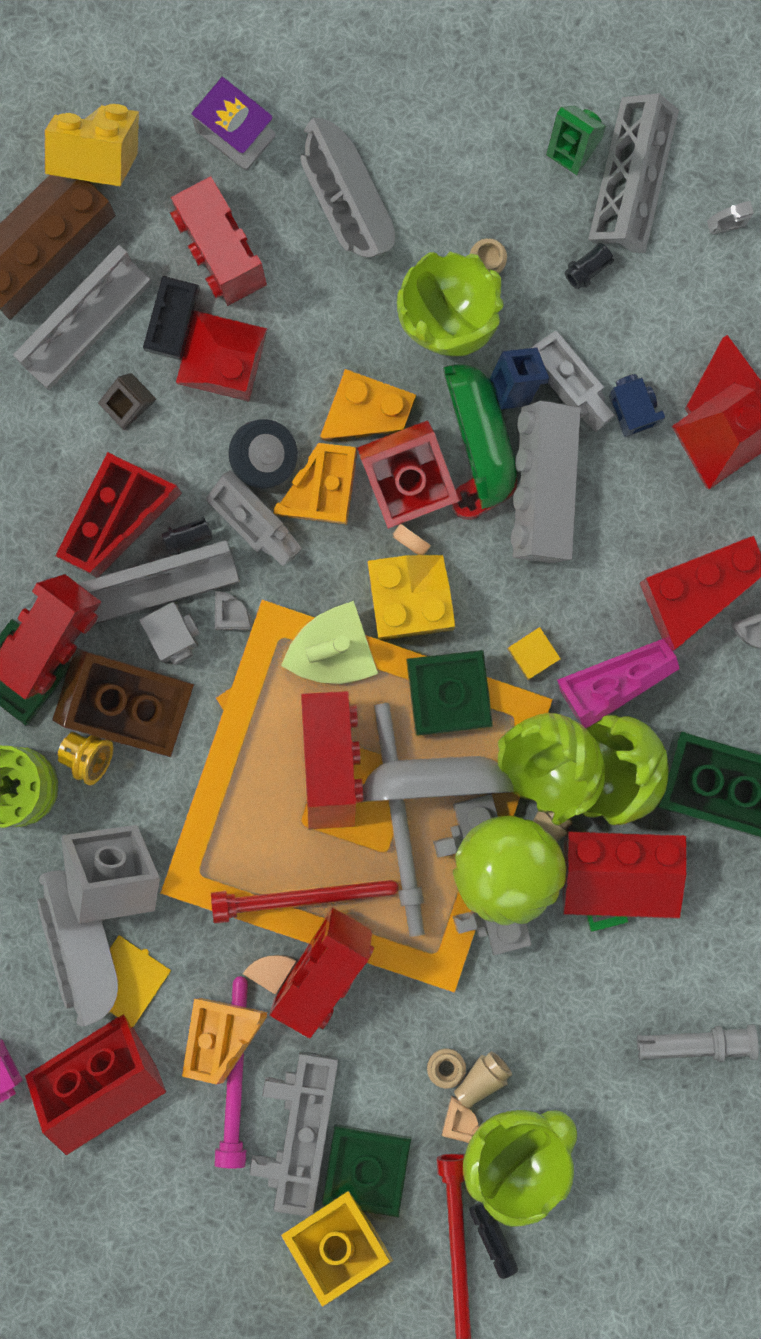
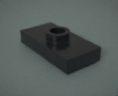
M162 276L143 345L144 351L181 360L200 291L198 284Z

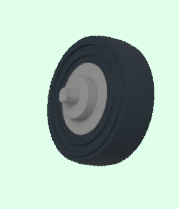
M258 419L244 424L236 431L229 445L228 456L233 472L242 482L254 488L265 489L278 486L291 476L296 467L298 451L295 439L285 426L273 420Z

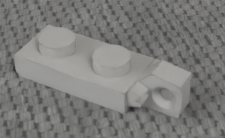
M554 331L531 348L537 347L550 378L548 384L566 405L580 407V419L583 417V420L595 432L614 417V413L604 403L606 398L602 393L603 385L558 331Z
M231 470L222 475L206 497V501L257 553L262 550L268 555L271 554L282 566L293 560L302 548L293 536L288 534L289 531L286 526Z

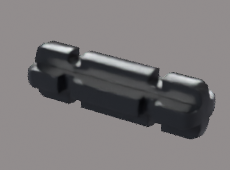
M478 1202L469 1209L474 1224L479 1225L477 1228L490 1259L495 1260L493 1264L498 1276L501 1279H505L518 1272V1267L513 1255L508 1253L510 1249L497 1220H493V1217L485 1209L483 1203Z

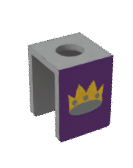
M223 76L191 113L196 133L243 170H248L275 138V132L268 127L273 121L272 115Z

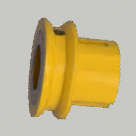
M71 732L63 739L57 754L58 762L71 768L73 778L76 780L83 779L85 784L89 786L94 785L102 778L110 765L114 749L113 742L107 739L102 740V738L93 735L87 738L76 732Z

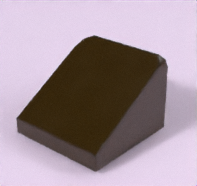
M132 373L119 376L98 404L125 430L155 402L156 398Z

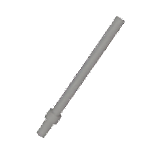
M389 703L374 705L383 764L396 761L398 757ZM404 799L389 800L402 890H398L400 904L405 906L409 937L425 934L420 906L421 903H424L422 887H417Z

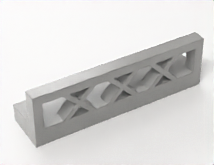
M660 93L628 96L621 99L588 238L592 243H619L633 253H646L679 109ZM644 108L642 117L631 127L629 121L632 109ZM633 141L635 143L633 153L622 162L621 155L623 149ZM625 177V189L614 198L612 195L614 185ZM616 212L618 218L615 231L603 232L605 222Z
M118 245L25 341L13 356L49 391L152 284L151 279L131 261L127 251Z
M225 540L78 584L102 602L95 611L98 615V619L94 624L96 625L240 583L231 548Z

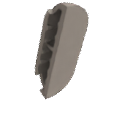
M312 118L304 130L308 134L305 142V155H301V163L338 241L346 251H352L362 257H375L386 253L395 243L394 226L356 147L350 138L334 123L323 118Z
M463 756L396 760L381 764L368 776L363 784V802L511 793L514 790L509 776L502 772L498 763L490 758Z
M61 870L46 872L39 878L41 885H44V898L37 899L61 997L66 1009L74 1007L79 1016L77 1017L78 1025H90L101 1020L109 1013L116 1001L118 992L117 975L102 920L79 924L68 896L66 872Z

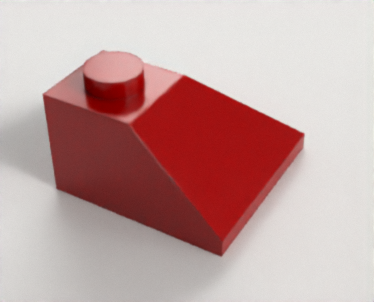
M194 311L176 384L249 402L268 329Z
M733 383L672 426L707 489H711L761 454V402L754 389Z

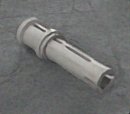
M754 1024L747 1025L746 1029L723 1030L721 1026H715L711 1028L710 1032L637 1035L639 1061L644 1059L712 1056L713 1060L724 1062L726 1057L749 1056L750 1060H758L759 1055L758 1036Z

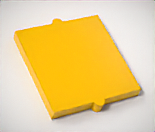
M118 935L110 947L118 980V992L116 1001L109 1012L117 1017L124 1014L130 1025L134 1027L171 970L149 956L147 949L140 950Z

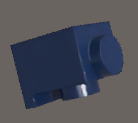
M537 347L502 351L490 376L501 410L530 405L540 384L548 383L550 379Z
M632 374L615 382L616 387H613L609 398L624 438L659 426L665 419L664 412L662 410L655 413L654 408H657L655 393L651 386H645L642 377L638 378L637 374Z

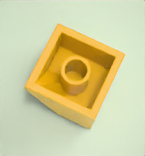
M109 104L106 106L101 105L85 119H81L80 116L73 113L55 114L45 129V174L121 187L138 154L139 111L128 110L126 106L120 104Z
M405 555L368 561L379 640L454 631L453 606L443 555Z

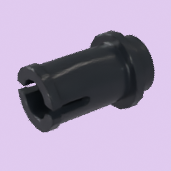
M598 243L577 262L571 261L568 264V269L565 271L568 282L575 289L587 288L591 284L590 280L614 262L611 251L603 243Z
M204 517L175 529L169 526L167 527L168 531L161 534L169 555L176 552L181 554V551L213 540Z

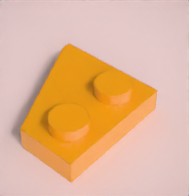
M345 369L320 439L331 441L335 438L353 436L358 438L371 436L372 434H393L405 429L416 394Z
M318 443L308 457L306 466L298 472L291 482L293 485L285 497L274 507L273 514L280 517L347 525L358 453L357 448Z
M204 998L194 999L182 1077L212 1084L224 1083L266 1020L268 1012Z

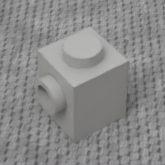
M174 602L139 619L160 661L163 663L171 660L173 665L179 664L192 657L191 649L199 646L194 637L199 635L200 632L190 614L183 616L178 605Z

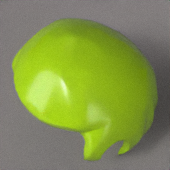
M429 252L414 267L409 269L402 282L401 289L398 291L397 312L403 330L421 347L440 355L465 356L478 351L488 343L500 324L499 312L504 307V302L500 297L501 276L494 270L489 269L488 271L481 258L476 254L463 256L458 253L449 252L446 256L442 257L435 252Z
M557 713L539 714L515 725L499 739L498 766L511 779L513 793L521 798L536 801L539 812H553L554 816L551 822L554 825H561L573 816L583 814L598 800L605 780L604 760L595 739L577 721Z
M606 715L602 717V720L586 728L601 750L605 766V780L598 800L583 815L590 818L604 816L611 825H623L648 815L659 804L666 791L668 782V757L660 738L647 724L630 716Z
M516 816L494 817L483 821L471 829L456 852V868L452 872L455 884L466 906L471 911L477 913L482 919L496 922L500 925L526 924L539 917L547 906L556 902L559 890L566 882L565 859L554 837L534 821Z

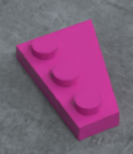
M661 639L558 679L557 682L561 694L578 722L585 728H588L602 719V717L615 711L680 668L676 655L665 640Z

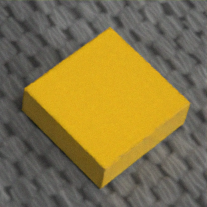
M540 627L507 648L527 680L561 659Z

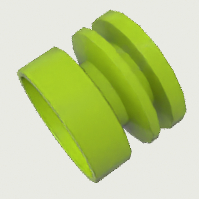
M0 745L1 828L24 827L39 822L51 811L57 799L59 781L54 766L45 755L32 748ZM13 780H20L21 783L16 788L17 793H10L9 790L14 785Z

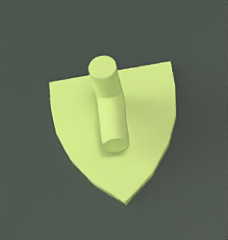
M354 601L334 607L316 616L304 626L290 644L281 666L302 678L319 683L343 684L377 675L378 672Z

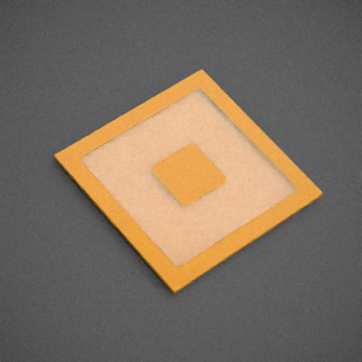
M262 600L160 894L212 911L211 892L219 891L235 894L236 898L385 880L396 881L399 890H402L389 800L356 803L355 827L308 830L301 694L348 691L349 704H357L358 728H351L352 741H359L361 765L353 766L354 779H362V785L368 776L383 764L374 705L389 703L398 760L482 756L498 763L499 739L512 727L525 719L548 713L553 699L487 677L493 727L415 736L406 659L426 657L425 655L365 635L378 672L377 675L343 684L319 683L302 678L281 665L292 641L301 629L315 617ZM513 792L492 794L497 816H514L520 797ZM488 794L404 799L417 887H422L424 903L420 904L424 935L409 937L405 906L400 904L399 891L392 896L237 913L235 919L310 943L333 907L372 930L371 945L374 946V950L367 962L368 964L455 993L475 930L460 934L456 931L453 916L470 912L471 910L464 903L454 881L452 872L456 868V853L438 858L433 841L452 836L450 827L458 825L453 806L454 803Z

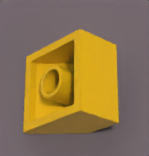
M349 1191L281 1235L322 1307L394 1261L375 1228Z

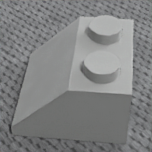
M137 825L62 835L68 896L79 924L155 911L160 877Z

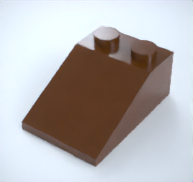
M77 648L72 656L52 721L64 728L171 757L194 684Z

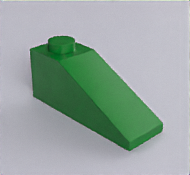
M575 105L561 107L556 114L546 156L575 175H578L602 140L606 126L602 124L597 114L588 109L581 110Z

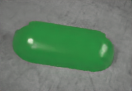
M465 364L443 367L444 377L481 508L495 506L506 499L512 492L517 479V469L515 466V456L493 384L486 374L473 366Z

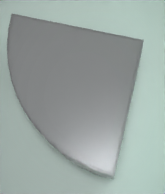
M751 201L731 206L709 218L707 224L710 234L714 235L745 227L754 214Z
M215 591V630H252L253 620L247 611L248 609L234 596L220 591Z
M761 613L731 624L732 629L743 642L755 648L760 647L758 649H761Z

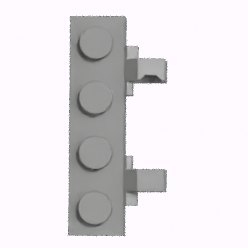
M492 794L453 804L458 825L450 827L452 836L433 841L438 858L455 854L471 829L483 821L498 817ZM473 911L453 916L456 931L459 934L477 929L479 937L488 935L493 955L532 945L526 924L500 925L496 922L482 919Z
M299 1052L296 1073L286 1072L285 1080L265 1077L262 1096L285 1100L284 1109L290 1110L283 1151L277 1150L276 1158L252 1155L249 1172L251 1176L269 1178L268 1186L277 1188L274 1202L275 1212L308 1217L313 1214L338 1065V1058Z

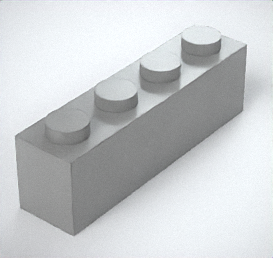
M538 401L521 407V414L518 418L517 426L520 432L519 451L515 460L518 476L517 489L513 496V505L516 510L515 527L511 533V544L513 546V558L556 563L572 560L580 407Z

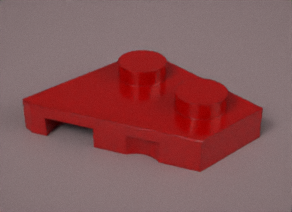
M728 335L719 342L713 357L701 376L695 391L692 393L685 407L688 414L733 383L754 389L761 401V380Z

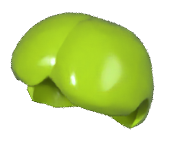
M511 1110L496 1114L486 1120L470 1139L464 1155L463 1177L470 1196L476 1201L483 1203L489 1214L504 1225L518 1227L541 1221L561 1200L567 1199L573 1184L574 1164L571 1153L577 1142V1128L574 1121L566 1113L558 1110H550L542 1114L529 1110Z

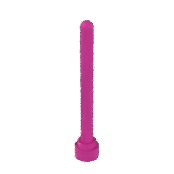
M238 976L233 980L231 1004L247 1008L248 981L245 977ZM244 1053L227 1077L224 1140L220 1141L219 1148L215 1149L214 1166L219 1168L237 1169L246 1167V1150L243 1149V1142L239 1141Z

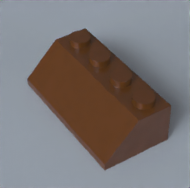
M49 175L0 223V311L9 320L116 216L109 200L89 181Z

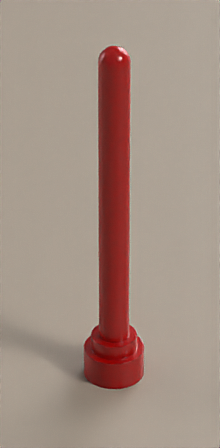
M394 880L236 898L235 894H227L226 891L211 892L214 924L229 922V918L237 917V913L392 896L398 892L399 886Z
M460 1153L443 1154L438 1156L436 1160L437 1174L442 1177V1182L446 1184L456 1339H471L461 1184L465 1181L463 1177L465 1154Z

